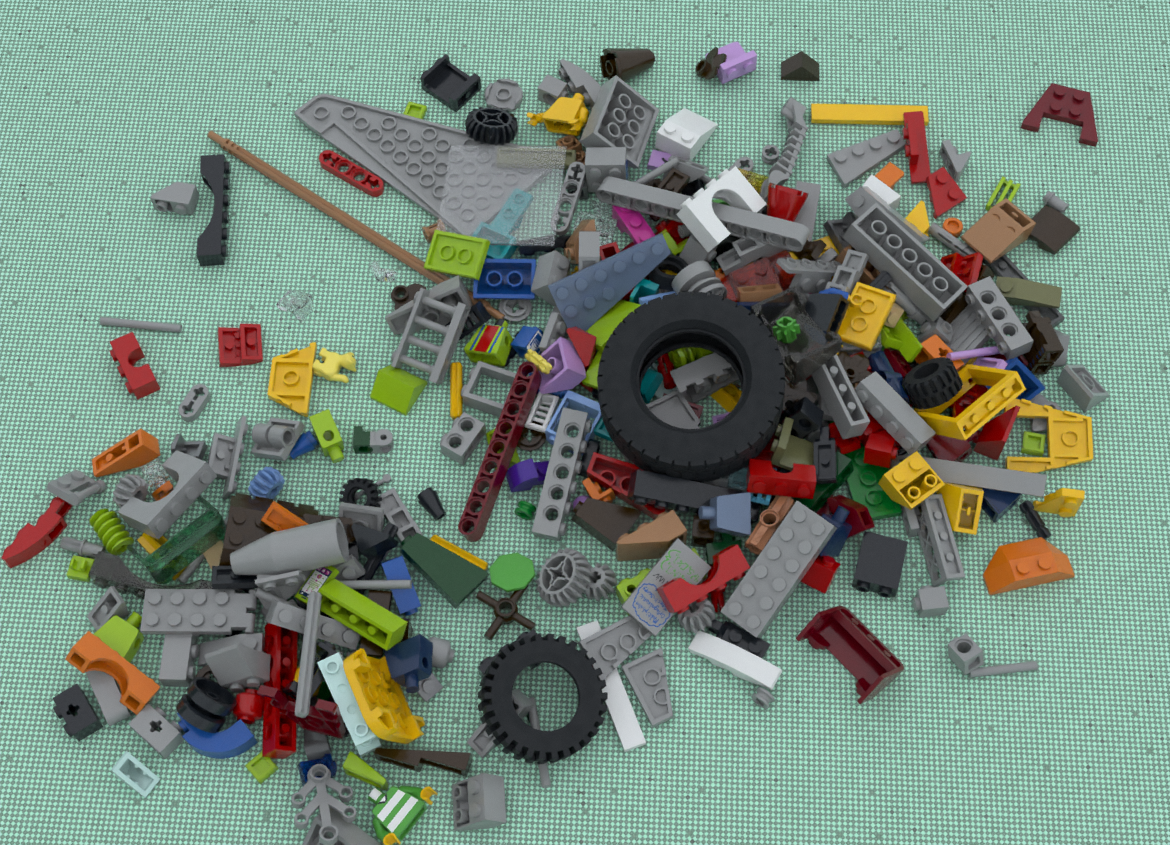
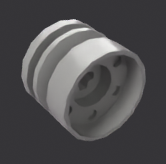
M697 261L682 269L675 276L671 285L677 295L678 292H691L692 294L694 292L707 293V296H710L711 293L723 296V299H725L728 292L706 261Z

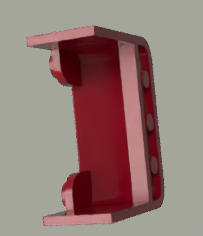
M841 605L818 612L796 637L798 642L808 639L809 644L817 650L828 649L858 680L855 685L857 693L861 696L857 700L859 704L873 699L904 670L901 661L851 611Z

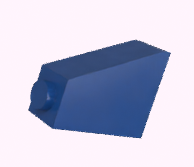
M400 555L380 563L386 580H411L403 556ZM413 583L411 589H390L400 614L404 613L405 616L418 612L417 607H420L421 604Z

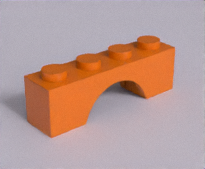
M90 631L71 648L65 658L82 673L96 670L112 676L119 684L121 690L119 702L136 715L154 698L160 689V686L153 679L138 670L135 665L129 663L117 651L111 649Z

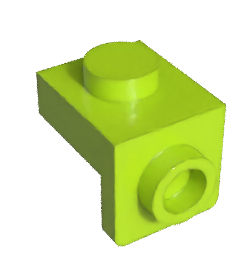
M664 229L660 233L663 234L668 248L673 255H680L688 238L677 245L669 232Z

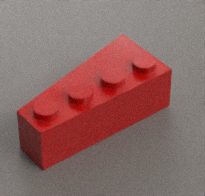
M593 452L587 469V477L593 483L597 482L605 490L611 488L616 497L654 520L662 512L668 511V509L655 508L654 504L638 505L634 503V500L627 499L630 475L635 470L642 469L634 464Z

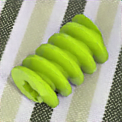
M105 508L95 512L91 516L89 523L98 534L99 539L102 540L103 545L106 546L110 555L117 556L131 547L134 539L129 537L130 533L125 530L124 524H121V519L117 518V513L115 511L109 512Z

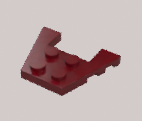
M1051 83L1023 120L1021 129L1038 133L1041 119L1045 117L1081 126L1082 129L1078 143L1096 147L1098 137L1090 92Z
M261 685L258 689L257 694L259 696L271 698L270 704L272 706L286 710L285 715L304 730L343 739L346 729L337 703L318 699L315 707L310 705L309 714L306 718L295 716L296 702L289 701L278 689Z

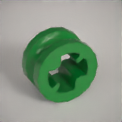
M519 501V508L515 509V514L522 519L532 520V513L536 512V507L526 501Z

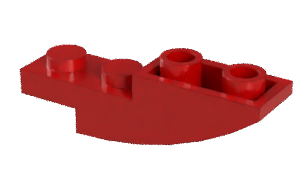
M59 497L53 498L50 507L38 518L35 526L27 523L24 528L18 531L16 539L3 552L1 559L8 567L13 568L33 558L48 547L68 526L63 518L73 505Z

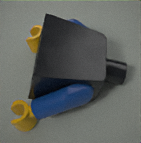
M832 287L819 293L810 294L806 303L798 302L795 307V313L801 315L800 321L805 325L804 329L812 340L825 348L828 346L830 351H834L833 346L835 345L843 348L841 342H832L831 339L835 340L848 306L850 305L854 309L859 308L860 304L853 302V299L861 300L862 297L859 293L849 295L848 292Z

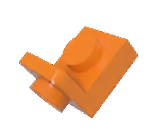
M589 477L582 481L585 490L591 498L612 503L616 498L611 488L603 492L597 482L592 483Z

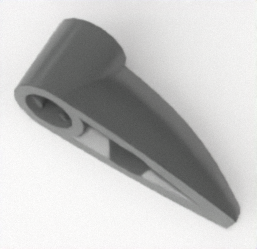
M316 696L310 699V705L315 707L318 701ZM304 730V749L310 763L332 756L327 735Z

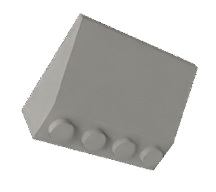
M615 75L602 84L579 142L587 148L626 147L628 166L636 169L639 167L659 109Z

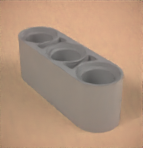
M96 670L85 672L109 726L132 716L130 710L119 702L121 690L119 684L112 676Z

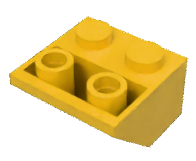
M918 451L886 472L878 483L892 501L910 510L945 485Z
M944 482L945 485L936 494H942L952 531L976 535L984 494L983 489Z

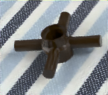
M527 587L514 591L510 598L505 597L498 601L482 591L477 593L476 599L493 608L496 617L484 634L485 638L491 641L502 624H510L513 621L530 631L535 629L536 623L519 614L516 605ZM504 608L511 609V612L508 614H503L500 611Z

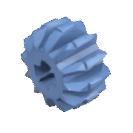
M266 466L263 470H259L258 474L250 481V486L248 487L249 494L253 496V499L257 496L274 500L279 491L283 489L282 485L285 480L277 469Z

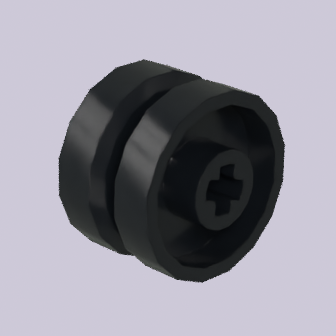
M194 677L187 688L188 694L182 696L176 709L180 716L189 724L205 732L216 733L221 730L226 722L225 716L231 714L237 702L232 693L223 686H220V684L207 678Z

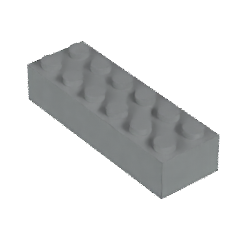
M877 203L854 221L843 236L858 252L868 254V261L880 273L882 271L888 272L891 276L890 282L894 283L933 322L968 287Z
M796 501L720 612L756 638H762L837 530V527L799 501Z

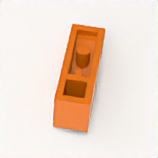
M140 428L92 459L94 476L101 477L146 465L160 456L158 439Z

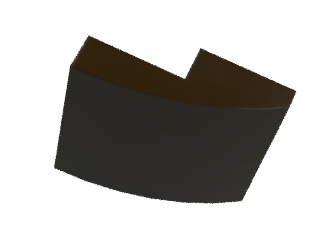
M1045 205L1032 218L1036 225L1028 238L1037 241L1040 249L1055 255L1080 231V227L1064 214Z

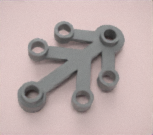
M316 764L308 771V782L299 792L294 793L291 797L292 806L300 809L305 806L306 797L315 788L317 791V795L303 811L295 815L294 825L298 829L306 828L309 824V818L319 808L322 827L319 830V841L323 845H334L338 841V829L331 823L329 807L341 813L342 819L345 822H353L356 819V809L353 806H347L342 803L352 800L353 790L351 787L344 786L331 778V772L325 765ZM326 787L339 793L340 801L328 794ZM347 792L349 795L344 796L342 793ZM302 799L301 802H296L295 800ZM350 812L353 815L347 816L346 813ZM299 819L305 820L304 822H298Z

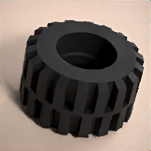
M945 357L930 359L917 365L906 374L902 381L903 387L913 406L917 407V409H929L946 403L958 394L963 385L952 360Z

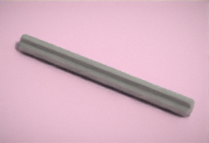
M315 591L308 595L295 705V716L306 718L309 714L322 600L321 593Z

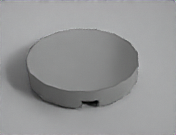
M498 79L497 82H492L487 86L485 101L489 108H502L504 111L513 112L519 108L523 101V91L516 81Z

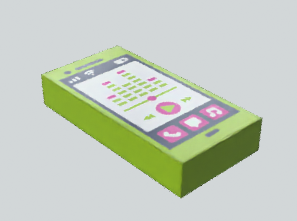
M333 566L314 569L294 597L307 605L308 595L312 591L318 592L320 587L335 579L339 571Z

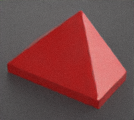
M576 326L566 329L584 366H590L596 355L597 337Z

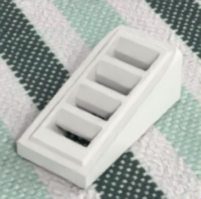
M539 391L525 427L545 433L559 405V397L548 393L542 394ZM541 404L550 406V408L541 406ZM538 410L548 412V414L539 412ZM536 415H537V416H541V417H544V418H546V419L543 420V419L537 418V417H535V416H536ZM533 421H536V422L542 423L543 426L538 425V424H535V423H532V422H533Z

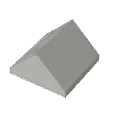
M1066 365L1057 380L1058 384L1084 413L1110 396L1084 365Z

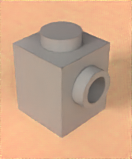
M926 585L917 590L915 597H913V608L915 611H918L919 618L946 615L949 604L945 586L933 587L932 585Z

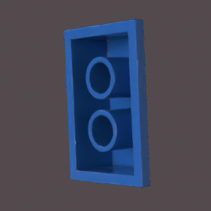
M485 259L479 280H474L473 299L535 300V294L531 292L537 267L536 259Z

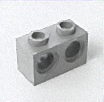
M463 412L460 418L457 417L454 420L449 433H445L441 438L442 454L464 465L485 436V423ZM465 428H472L470 431H463ZM454 444H460L457 448L451 447Z

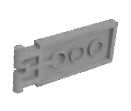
M145 589L140 632L142 634L232 635V630H245V634H253L256 615L248 613V611L256 610L257 597L254 596L255 589L249 590V593H236L235 589Z

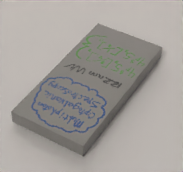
M677 538L630 594L621 608L653 636H656L674 614L669 613L656 589L674 578H682L690 584L698 585L711 569V566Z

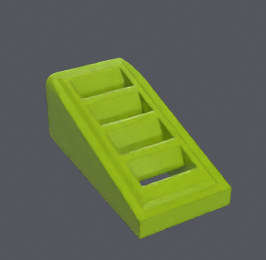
M349 752L342 766L345 774L387 791L389 787L387 780L354 752Z

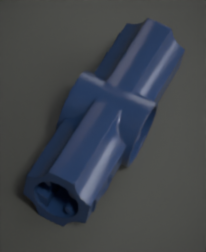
M877 351L871 354L868 359L873 373L876 371L909 404V397L902 386L903 377L901 373L893 370L884 351Z

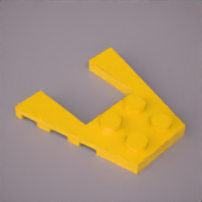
M1015 398L1004 407V412L1016 405L1019 406L1020 409L1016 418L1047 419L1048 458L1007 456L1005 458V469L1039 473L1093 460L1092 417L1066 410L1060 411L1053 409L1051 406L1031 403V401Z

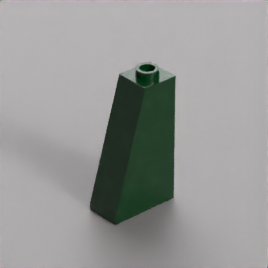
M416 533L413 537L409 535L401 542L400 553L455 609L489 575L485 570L419 533Z

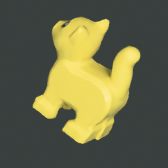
M322 347L319 356L322 357L321 361L324 363H320L316 359L312 366L315 376L323 377L328 381L348 383L349 378L346 375L339 374L342 367L356 372V359L352 352L340 355L336 352H329L326 348Z

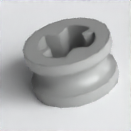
M775 145L765 146L762 150V161L768 165L776 163L779 160V148Z
M758 687L756 689L757 694H753L751 698L760 707L768 709L770 707L769 703H772L775 699L766 689Z

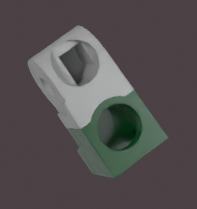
M354 426L355 454L388 453L394 447L393 435L387 429H380L377 432L363 431V426Z

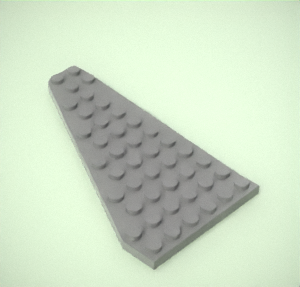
M329 94L314 96L294 112L295 117L311 131L381 178L385 183L438 220L441 219L445 225L461 235L472 237L481 222L489 225L495 220L516 188L527 193L553 171L552 169L497 168L498 148H531L513 143L497 144V146L494 144H481V142H475L474 139L469 138V135L464 130Z

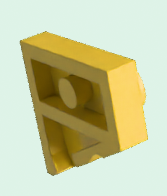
M1069 488L1058 489L1055 493L1044 496L1043 502L1033 501V510L1059 514L1061 517H1074L1084 500L1085 491Z

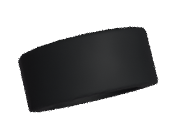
M670 254L649 273V279L651 282L659 284L660 289L674 291L671 285L676 275L665 274L660 270H671L678 274L688 264L684 259Z

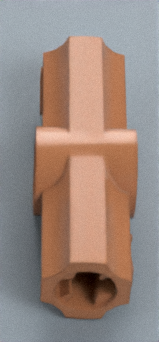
M775 496L768 509L760 514V521L745 542V547L750 552L756 555L762 552L795 504V501L791 497Z

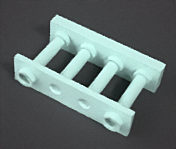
M339 652L317 662L335 703L338 704L341 716L360 756L362 757L376 748H381L382 745L378 737L371 731L362 716L346 677Z

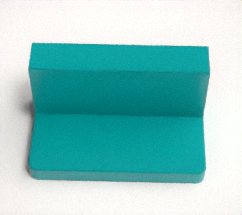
M643 278L631 293L630 302L639 304V298L659 294V284Z

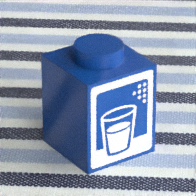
M535 326L522 327L511 343V346L520 358H525L528 349H532L538 354L541 353L539 345L543 331Z

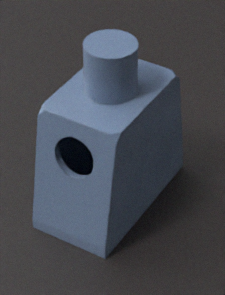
M751 493L711 498L710 506L699 507V519L710 520V530L739 537L751 535Z

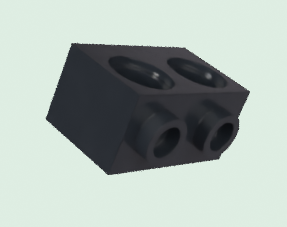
M803 397L782 411L779 424L783 423L785 417L794 419L790 435L804 439L807 434L812 431L815 432L821 427L824 411L807 397Z

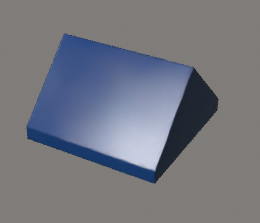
M1017 357L1005 360L1008 365L1004 370L1017 371L1026 388L1016 399L1030 401L1045 389V386Z

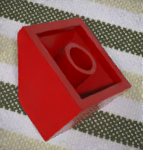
M1016 405L984 424L982 431L977 430L978 437L972 441L976 443L973 451L998 461L1020 407Z

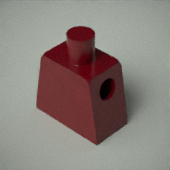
M975 432L966 440L935 434L926 446L935 459L962 462L971 455L972 448L969 442L976 439L978 434Z

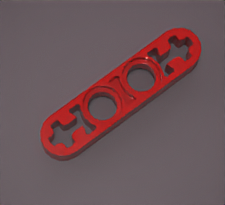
M325 150L320 153L319 162L324 170L372 197H378L383 194L384 183L381 178L331 150ZM342 166L349 167L346 172L339 171V168ZM357 175L364 176V179L361 181H356L354 178Z

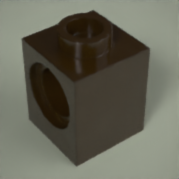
M694 516L691 546L706 548V544L713 543L714 531L710 530V520L699 519V516Z

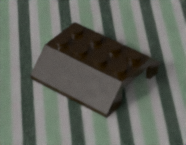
M236 493L235 496L231 495L219 566H230V554L272 532H276V530L261 521L272 504L273 499L257 496L255 499H251V495ZM277 500L278 504L302 520L303 514L318 515V510H314V506L299 504L297 507L295 503Z

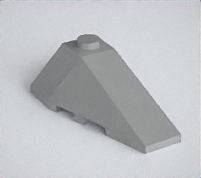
M459 275L441 282L428 290L430 291L429 298L450 306H457L458 302L470 307L473 306L469 293ZM413 300L385 316V320L394 335L404 333L415 304ZM427 305L424 306L421 317L444 326L452 320L450 314ZM417 325L415 332H419V330L428 328L423 327L421 325Z

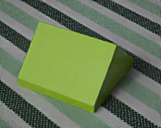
M389 365L378 370L370 398L406 416L424 390L427 381L401 368Z

